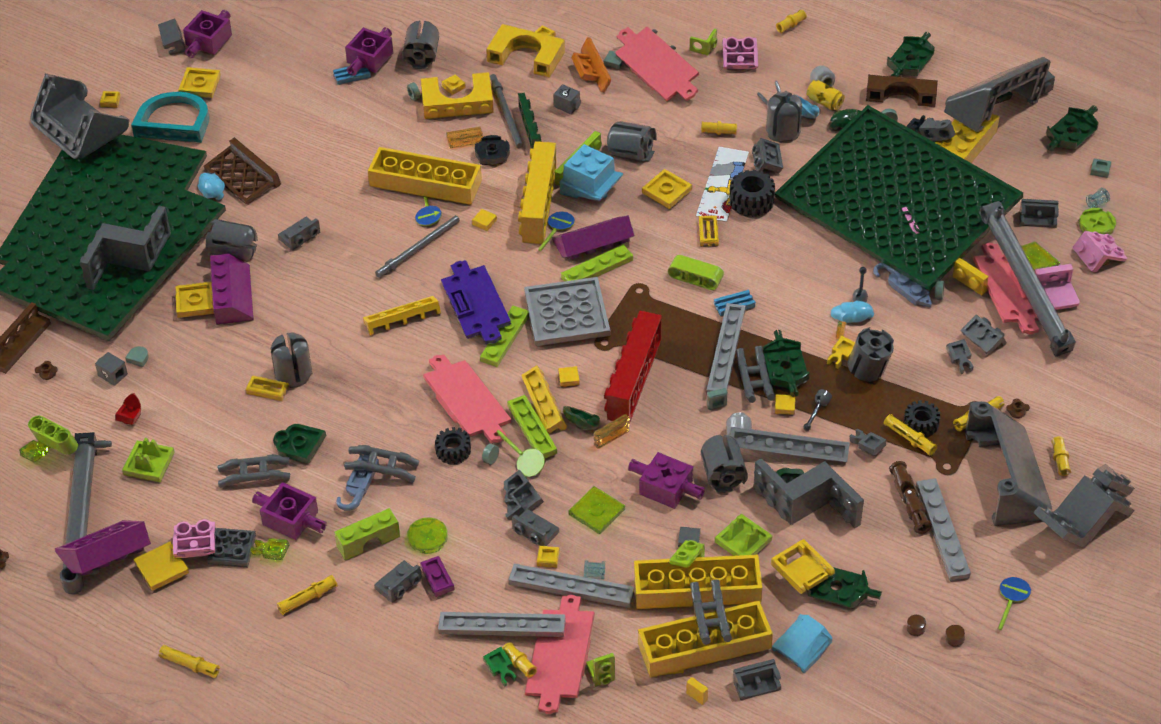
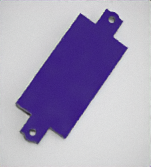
M466 260L457 261L450 265L454 275L441 279V283L466 338L469 339L482 335L486 345L489 343L494 344L501 340L502 337L498 329L511 325V320L485 265L471 270Z

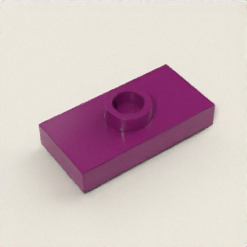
M439 556L420 562V567L435 597L455 590L454 584Z

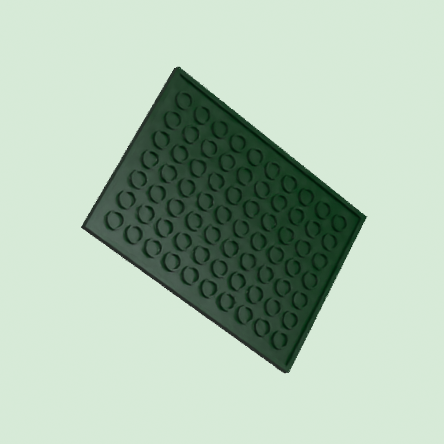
M867 105L775 192V198L930 291L955 266V261L958 258L962 259L991 230L989 225L985 224L981 218L980 207L999 201L1006 215L1023 198V192ZM907 207L908 211L903 212L901 208ZM905 214L911 215L912 219L907 221ZM915 221L914 229L919 232L918 234L912 231L909 223Z
M123 134L81 160L74 159L64 150H61L0 247V264L6 265L107 159L188 191L207 157V152Z
M107 159L0 270V295L27 307L31 302L35 303L39 312L109 341L213 226L214 223L211 222L221 217L226 211V207L221 203ZM158 206L166 207L171 234L150 272L108 263L94 290L88 289L83 279L80 260L87 252L88 245L92 243L96 231L100 229L102 224L144 231L145 226L151 221V216L156 212Z

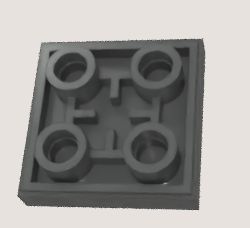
M215 528V553L208 555V564L248 568L256 531Z

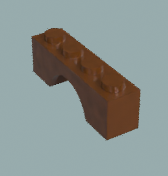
M868 74L866 101L883 103L890 96L905 95L912 98L918 106L935 107L938 80Z

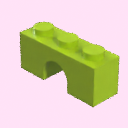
M388 508L335 531L336 547L346 561L364 553V544L372 538H378L382 545L399 538V522L391 509Z

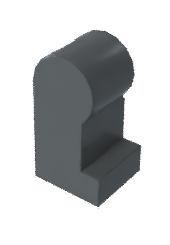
M927 118L919 127L921 135L931 141L948 140L955 135L952 123L948 119L934 121V118Z

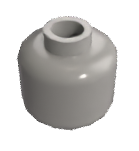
M821 65L812 70L810 80L811 82L819 80L832 87L835 83V74L828 67Z
M742 412L733 413L726 421L727 435L730 436L731 427L752 429L751 418Z

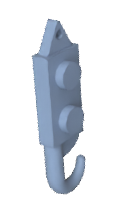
M879 263L874 267L873 272L876 277L880 276L878 273L879 269L888 270L891 273L888 277L889 285L915 306L931 307L930 292L884 263Z
M360 455L358 460L367 461L368 463L369 455ZM353 470L346 484V491L351 496H354L353 501L345 505L341 503V497H337V506L344 511L356 509L360 505L364 494H366L375 472Z

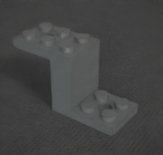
M158 206L156 212L151 216V221L145 226L144 231L102 224L100 229L96 231L94 240L88 245L87 252L80 260L83 279L88 289L94 290L108 263L150 272L171 234L166 207Z
M762 458L755 462L754 490L766 499L768 505L774 507L779 512L780 517L790 525H793L828 503L832 509L837 510L842 515L845 522L850 523L854 528L861 525L864 499L825 461L789 483H786Z
M1084 475L1055 511L1048 507L1043 509L1038 506L1033 513L1060 537L1085 548L1116 510L1129 517L1135 510L1130 507L1131 502L1116 493L1117 490L1106 487L1094 476L1089 478Z

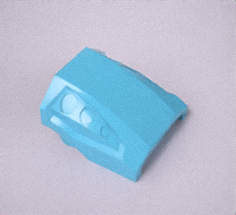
M800 614L789 629L773 644L772 650L778 651L805 673L819 660L823 652L832 643V636L815 619L809 615Z

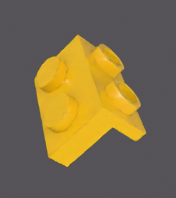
M958 258L955 261L953 277L982 296L988 291L989 276L963 259Z

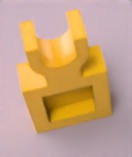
M841 336L833 346L832 355L827 359V364L830 365L831 362L837 361L836 368L839 369L843 359L848 361L855 342Z

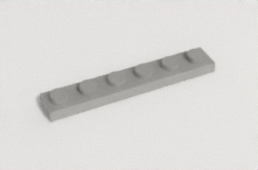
M726 304L707 392L722 388L728 389L745 314V305Z
M731 427L730 436L738 442L740 448L847 462L850 442Z
M936 478L916 481L919 497L926 509L927 519L932 523L931 530L950 582L969 579L971 572Z
M520 564L513 565L509 577V585L565 596L572 594L580 596L581 599L630 608L634 595L633 586Z
M440 612L438 632L439 634L564 637L566 616L565 614Z

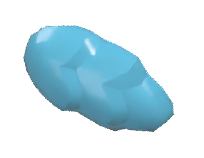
M798 96L802 102V116L809 119L816 118L819 115V107Z
M202 173L199 176L197 186L204 197H215L216 200H221L224 197L223 190L225 184L215 173Z
M863 301L843 302L831 310V317L843 323L862 322L874 316L872 306Z

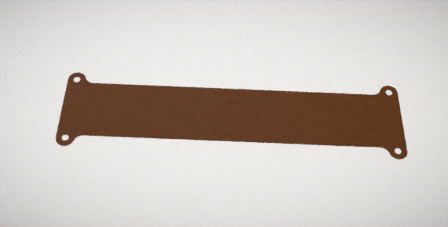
M636 283L629 288L608 320L610 336L597 337L594 341L595 347L602 351L626 345L627 334L629 331H632L634 317L637 318L639 311L662 315V341L655 358L710 378L722 323L656 300L650 296L647 285ZM641 288L643 292L637 293L636 289ZM741 330L737 349L743 348L747 367L757 366L755 347L762 346L763 349V346L772 342V340ZM607 340L608 345H602L601 341ZM802 351L807 372L810 374L807 382L797 386L799 395L795 397V409L812 414L817 406L815 395L820 389L826 390L832 395V399L829 404L819 408L816 414L817 417L853 430L859 429L864 434L872 432L886 439L889 443L931 457L936 462V468L941 474L952 475L956 473L973 439L967 440L965 429L957 431L954 427L956 424H953V421L965 415L970 408V403L965 406H957L880 378L871 382L861 381L854 376L855 373L852 374L849 367L841 365L837 369L835 362H831L829 365L826 359ZM735 354L729 385L744 390L737 363V354ZM782 366L784 369L790 368L789 366ZM760 373L749 374L750 381L762 380ZM772 385L775 395L773 401H776V394L790 395L789 389ZM764 387L753 389L754 394L767 398L764 393ZM918 400H922V403L929 401L928 405L933 403L934 408L938 407V412L940 411L939 427L935 434L931 435L929 433V437L925 438L937 445L935 453L929 456L920 448L913 447L910 441L884 425L885 418L892 414L904 423L905 409L909 404L912 405L914 401L918 404ZM923 416L915 417L919 421L929 420ZM950 464L951 468L948 470L944 469L943 465Z

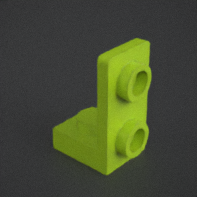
M685 540L669 559L670 564L688 568L697 557H705V544L697 543L693 540Z
M613 653L586 662V667L595 687L609 684L615 680V656Z

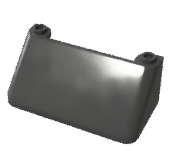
M1041 57L1000 72L949 96L945 102L944 112L974 131L979 132L983 129V126H981L982 122L985 119L987 121L990 120L997 97L1011 90L1028 99L1027 102L1032 105L1038 103L1051 62L1047 58Z
M45 73L30 120L37 129L72 158L79 160L85 158L128 129L130 120L127 117L100 113L84 100L88 90L83 82Z
M970 402L965 429L966 439H975L978 441L979 447L1001 445L1011 478L1003 479L998 483L999 498L996 512L992 515L994 526L1042 521L1033 512L1038 506L1043 509L1048 507L1052 510V505L1025 427L987 402Z

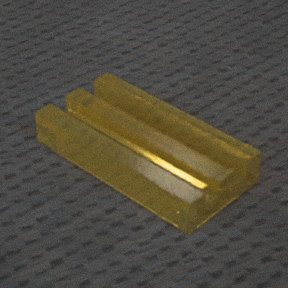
M481 127L446 132L449 147L456 148L473 145L476 142L479 143L481 138H483Z
M625 414L595 431V447L599 449L629 432V417Z

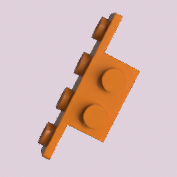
M587 37L581 47L582 54L574 52L571 59L581 79L597 82L600 91L605 92L611 83V77L592 39Z

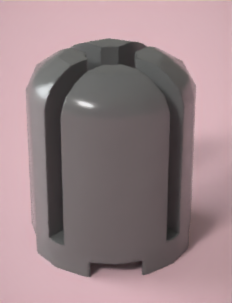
M415 21L407 28L402 57L404 61L406 60L412 64L413 68L425 69L428 65L435 62L439 31L431 22L424 21L422 33H420L421 21Z
M778 92L767 102L766 131L768 137L779 143H782V140H796L801 133L802 102L798 96L792 95L790 92Z
M623 121L615 122L607 135L608 150L612 155L640 161H650L655 152L652 151L653 141L657 140L655 128Z
M214 219L211 222L214 225L211 232H207L206 248L210 250L208 255L230 254L242 261L252 258L257 248V244L253 241H258L255 228L250 225Z
M871 327L863 329L857 336L848 359V367L852 374L855 373L854 376L861 381L871 382L880 378L884 374L892 356L894 340L883 329L882 331L870 330Z
M291 332L287 333L289 349L286 347L283 335L276 337L270 349L275 379L286 382L290 385V388L306 384V380L313 372L307 340L302 335Z
M716 435L704 442L700 455L709 485L714 487L717 492L723 493L732 492V488L740 483L744 485L748 479V472L738 442L729 435H724L723 437Z

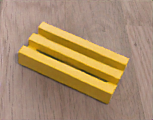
M699 216L700 246H704V244L719 246L717 216ZM703 220H706L707 239H704ZM710 220H713L714 238H711Z
M252 376L245 391L249 395L283 401V395L285 396L289 385L286 382Z

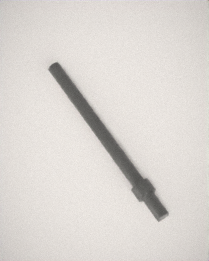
M496 74L490 75L492 90L497 95L517 148H521L523 143L502 92V84L498 81Z
M455 215L394 259L391 258L386 261L383 267L375 271L376 276L380 278L388 271L392 272L398 267V264L460 221L459 217Z

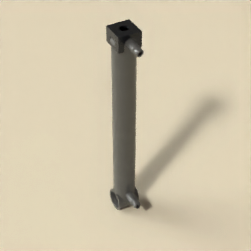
M997 201L980 207L981 218L985 224L989 225L1051 342L1050 348L1055 357L1073 351L1076 341L1072 333L1065 329L1009 225L1001 202Z
M95 432L75 433L74 438L78 443V448L75 451L65 544L87 535L94 458L97 455L98 448L112 446V441H97ZM63 562L60 579L64 591L72 595L81 592L84 587L83 576L80 573H72ZM100 568L92 569L93 572L88 575L99 574Z

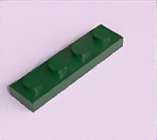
M525 92L518 93V107L530 147L533 149L535 141L542 142L541 135L537 134V122H533L535 118L533 110L530 111V99H526Z

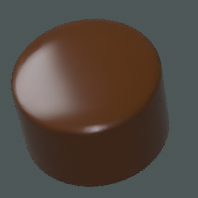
M917 614L911 615L907 620L906 629L908 633L913 636L924 634L926 629L925 618Z
M951 625L946 629V642L949 645L960 646L964 643L965 630L963 627Z

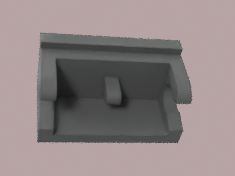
M176 19L158 24L164 49L175 47V49L169 51L170 55L182 51L185 52L184 40Z
M1022 199L1019 211L1020 226L1057 228L1059 202L1055 200Z
M774 659L737 668L733 671V683L740 700L781 690L779 681L781 676Z

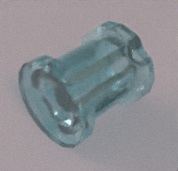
M1102 187L1093 195L1089 194L1086 196V203L1090 208H1098L1100 204L1110 201L1109 192Z
M585 560L584 577L592 576L605 579L606 561L596 563Z

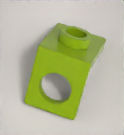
M713 29L707 40L691 36L689 50L708 56L717 45V29ZM694 42L700 43L702 48H696Z

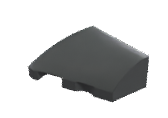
M520 469L504 481V489L506 490L505 503L507 504L508 513H505V516L509 521L512 520L514 515L519 517L526 509L532 511L544 502Z

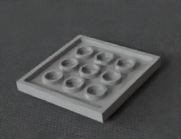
M598 277L524 287L535 346L610 336V327Z

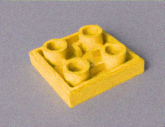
M171 541L133 559L136 567L152 591L189 574V570L182 558L174 557Z

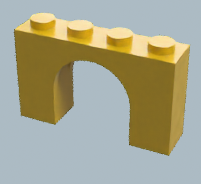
M502 24L486 49L487 62L503 66L513 51L520 48H531L539 52L534 59V74L550 78L565 53V39Z
M489 72L472 74V92L465 97L456 99L448 98L440 92L438 77L421 78L425 119L494 113Z

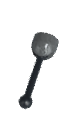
M861 267L859 269L861 274L860 285L853 293V302H867L868 299L867 291L863 289L864 274L867 272V269Z
M820 389L815 395L817 406L809 421L803 426L805 431L811 429V423L819 408L826 406L831 401L832 395L828 391Z

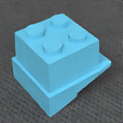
M584 144L564 165L563 179L560 181V194L574 198L584 197L600 201L602 198L607 197V192L618 182L623 173L615 171L613 157Z

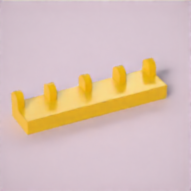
M430 296L365 316L363 321L371 336L374 335L373 328L384 325L387 331L390 330L389 323L402 320L403 325L408 324L407 318L419 314L422 320L425 319V312L435 309L438 315L441 314L439 301L434 296Z
M538 365L534 366L521 376L543 426L548 434L558 428L560 430L567 429V424L561 416L562 413L557 407L556 400L549 389L548 382L544 378L543 371Z

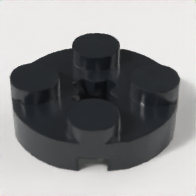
M488 135L481 138L479 143L476 142L475 156L480 164H504L507 162V158L510 155V145L507 140L506 142L502 140L501 136Z

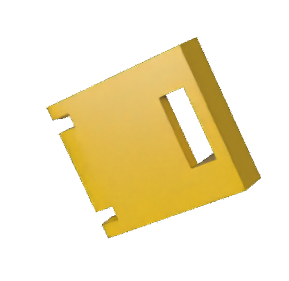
M804 539L771 558V565L800 594L805 593V589L809 590L826 580L828 575L832 576L835 574L834 568ZM797 553L801 555V557L787 565L788 558Z

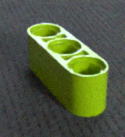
M683 255L675 256L668 268V274L672 278L709 290H715L724 276V271L720 267Z
M40 415L34 416L29 420L28 427L38 441L65 455H70L77 450L78 443L68 429Z

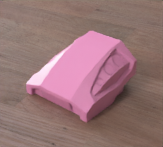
M723 38L724 69L758 68L757 38Z
M203 519L198 521L196 525L180 522L174 526V557L188 558L215 553V522Z

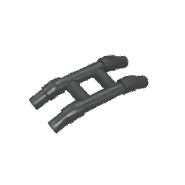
M762 346L755 347L757 366L747 367L743 348L736 349L738 368L748 401L754 403L756 397L753 389L764 387V393L768 400H774L775 395L770 384ZM760 373L762 380L750 381L749 374Z
M369 445L350 446L348 449L349 454L369 455L368 463L362 460L345 462V470H367L391 475L411 483L415 481L416 476L404 469L395 468L397 460L413 467L419 465V460L407 453L383 450ZM377 456L388 458V465H377Z
M272 454L262 457L230 459L218 465V471L222 473L239 468L240 474L229 475L219 480L218 485L220 488L228 485L238 484L239 482L266 479L289 481L290 473L281 472L280 470H268L267 464L288 465L289 458ZM259 465L260 472L248 473L247 466Z
M717 579L711 581L714 602L702 603L699 583H690L699 635L705 645L711 642L708 631L710 627L720 626V632L724 641L730 642L732 640L724 609L720 582ZM716 610L718 618L705 619L704 611Z

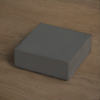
M680 527L678 547L685 540H693L699 543L701 528Z

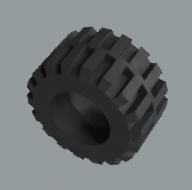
M745 170V172H739L738 175L733 177L730 182L729 200L730 206H732L734 211L737 210V213L744 214V216L751 215L756 217V215L761 216L763 213H768L769 209L773 208L775 183L773 178H770V175L764 174L762 171Z

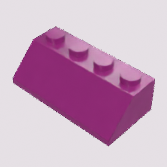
M629 215L554 236L552 240L562 258L568 257L571 260L580 257L579 253L585 252L586 255L597 252L596 248L598 247L603 249L613 247L614 242L619 241V244L629 242V238L635 235Z
M230 254L210 256L213 310L216 325L254 320L250 265Z
M122 520L57 547L55 552L72 573H80L83 576L92 573L94 568L109 566L113 560H123L127 558L129 553H139L151 543L144 521Z

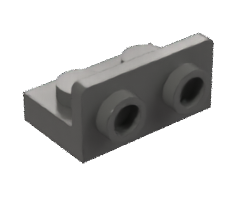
M760 138L752 148L755 170L760 172L766 168L780 173L783 169L780 145Z
M304 217L279 233L278 239L288 248L294 250L321 233L319 220L315 218L311 221L308 217Z
M977 314L960 330L963 335L988 355L1000 343L1002 345L1007 343L1004 339L1005 334L999 328L994 329L987 318H980Z
M528 509L519 517L516 515L512 517V529L517 534L530 539L536 545L547 546L559 533V527Z
M403 560L374 584L375 590L392 603L397 598H401L409 588L419 583L420 579H422L421 567L419 565L413 567Z

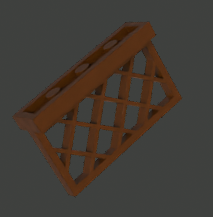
M235 137L229 141V147L204 165V169L208 173H215L220 177L225 187L246 205H249L272 186L277 188L281 185L278 173ZM230 153L234 154V159H225ZM236 163H245L244 168H236ZM221 164L220 169H211L214 165ZM224 164H233L232 168L224 169ZM247 172H255V177H246ZM231 173V178H222L223 174ZM235 173H243V177L234 178ZM258 181L267 182L263 186H257ZM242 182L241 187H233V183ZM254 182V186L245 187V183ZM253 191L248 198L244 197V192Z

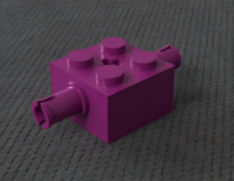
M201 10L183 29L185 44L189 46L185 50V54L189 58L190 56L194 58L199 50L215 55L232 36L229 19L231 17L230 13L227 10H222L219 15H215Z
M363 27L346 45L347 63L351 64L347 67V72L350 75L355 76L361 68H367L369 71L376 73L393 54L392 37H390L392 35L389 28L386 30V27H384L378 33Z
M657 452L648 465L632 459L628 465V471L642 475L639 479V495L673 509L677 507L685 493L699 500L704 495L705 488L692 483L693 466Z
M282 482L270 497L257 491L252 498V503L262 506L260 509L262 525L294 540H297L307 527L318 533H323V530L325 531L327 522L315 517L318 513L316 497Z

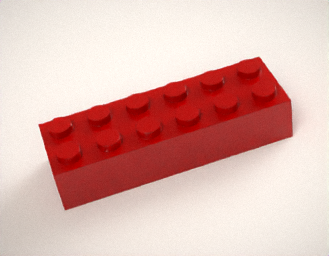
M639 311L637 318L634 317L632 331H629L627 334V344L623 345L621 350L622 357L617 360L615 374L612 373L610 387L606 388L604 393V399H607L604 411L607 412V420L630 425L662 341V315Z

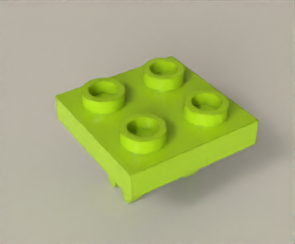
M144 438L143 441L137 440L122 469L123 475L161 482L175 453L174 448L158 445L154 439L151 442L148 441V438Z
M740 514L715 537V543L733 556L757 555L772 541L773 535L743 514Z

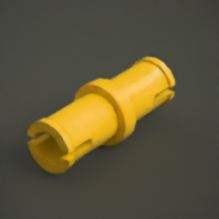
M799 10L793 15L786 16L784 20L776 24L777 31L783 33L789 28H794L797 23L806 19L805 11Z
M702 121L701 133L736 135L737 123Z
M1061 436L1054 437L1051 440L1054 450L1053 459L1057 463L1058 474L1060 476H1067L1071 473L1068 461L1069 452L1066 451L1064 438Z
M511 642L503 646V650L515 668H519L527 678H531L536 674L537 667L527 659V655L524 652H520Z

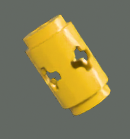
M813 80L806 92L809 99L830 110H839L845 99V95L841 91L819 80Z

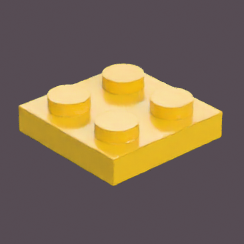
M187 67L178 92H187L199 97L213 98L221 76L220 70Z
M666 169L662 170L642 187L644 195L668 209L672 208L692 190V184Z
M212 282L175 286L178 318L214 314Z

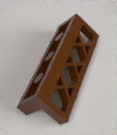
M31 302L0 336V372L6 374L51 324L49 318L39 315L35 303Z

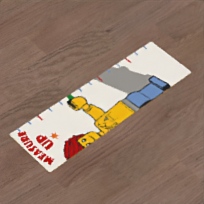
M724 147L718 148L696 216H717V220L727 221L731 209L729 200L730 182L735 175L743 172L748 151Z

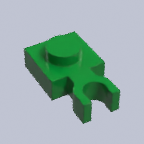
M502 647L483 656V661L492 675L500 674L504 687L507 686L505 677L510 676L513 681L517 680L515 673L508 669L512 667V662Z

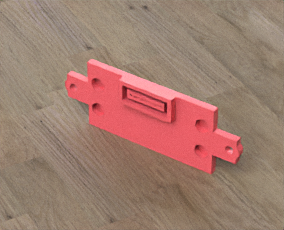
M646 26L638 34H635L629 27L619 32L616 37L624 46L615 52L616 56L630 67L631 71L652 90H655L666 101H669L677 93L686 101L695 97L698 89L690 82L699 75V72L649 27Z
M982 244L981 249L984 255L974 256L973 261L978 270L989 276L987 290L1003 323L1017 322L1022 333L1029 335L1038 333L1039 327L1036 321H1039L1005 255L1002 254L998 244Z
M444 354L436 355L429 359V364L434 371L423 374V378L435 392L436 399L454 423H458L470 437L483 433L490 443L501 442L503 438L497 434V430H500L506 436V433L500 426L511 423L512 419L466 360L451 364Z
M572 594L562 596L560 610H543L542 614H565L566 624L564 637L537 636L532 664L537 667V672L533 677L528 678L525 695L541 696L538 707L539 712L546 714L558 713L561 697L578 698L582 676L585 673L595 616L594 611H579L581 604L580 596Z

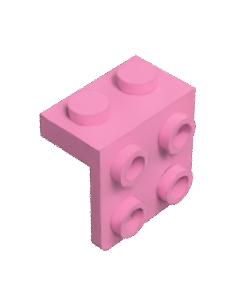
M1084 231L1072 247L1091 272H1097L1106 259L1123 262L1127 260L1124 250L1116 245L1114 238L1109 234L1104 235L1097 232Z
M1071 264L1035 269V273L1055 310L1079 306L1080 301L1071 284L1073 273Z

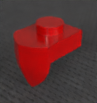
M135 393L125 398L122 406L115 414L116 421L134 425L140 417L141 403Z

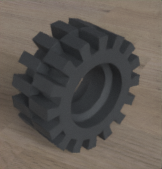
M918 400V404L914 401L912 405L909 404L905 409L904 424L918 433L925 434V437H929V433L933 435L938 430L940 411L938 412V407L934 408L933 403L928 405L929 401L922 403V400ZM923 416L929 420L919 421L915 417Z
M452 427V430L445 428V432L440 431V435L437 434L435 439L438 459H441L442 462L447 460V464H451V461H454V464H458V460L462 463L464 458L468 459V454H471L469 434L467 435L465 430L462 432L461 428L455 430V427ZM457 443L460 445L457 448L446 447L448 444Z

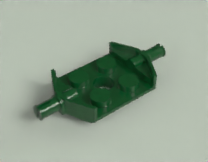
M925 32L922 37L904 36L903 43L891 58L887 57V65L894 71L891 76H918L935 52V47L928 41L931 37L929 32Z
M1092 105L1088 110L1069 107L1068 113L1051 128L1047 126L1046 135L1052 141L1047 145V149L1053 151L1056 147H1063L1074 150L1098 129L1099 122L1093 116L1098 111V108L1095 105Z
M778 329V331H774L775 340L763 346L767 371L772 385L787 388L790 390V395L794 397L795 394L796 397L799 395L797 386L807 382L810 373L806 369L801 351V342L783 338L782 331ZM782 366H789L790 368L784 369Z
M833 567L835 570L834 575H828L826 580L807 590L809 597L852 609L864 599H867L868 596L880 600L882 591L868 587L869 584L865 570H862L861 575ZM838 585L841 589L833 590L831 586Z

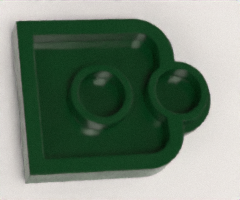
M292 424L286 430L276 432L273 442L278 455L281 457H288L289 459L309 464L327 435L325 430L301 424Z

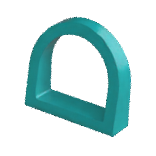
M167 92L146 100L138 109L131 127L134 137L202 143L210 117L206 102L199 96L187 92ZM171 103H185L199 110V115L193 126L148 122V119L156 109Z

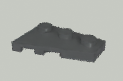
M1107 464L1100 466L1092 474L1108 488L1129 495L1135 489L1130 485V479L1123 474L1119 475Z

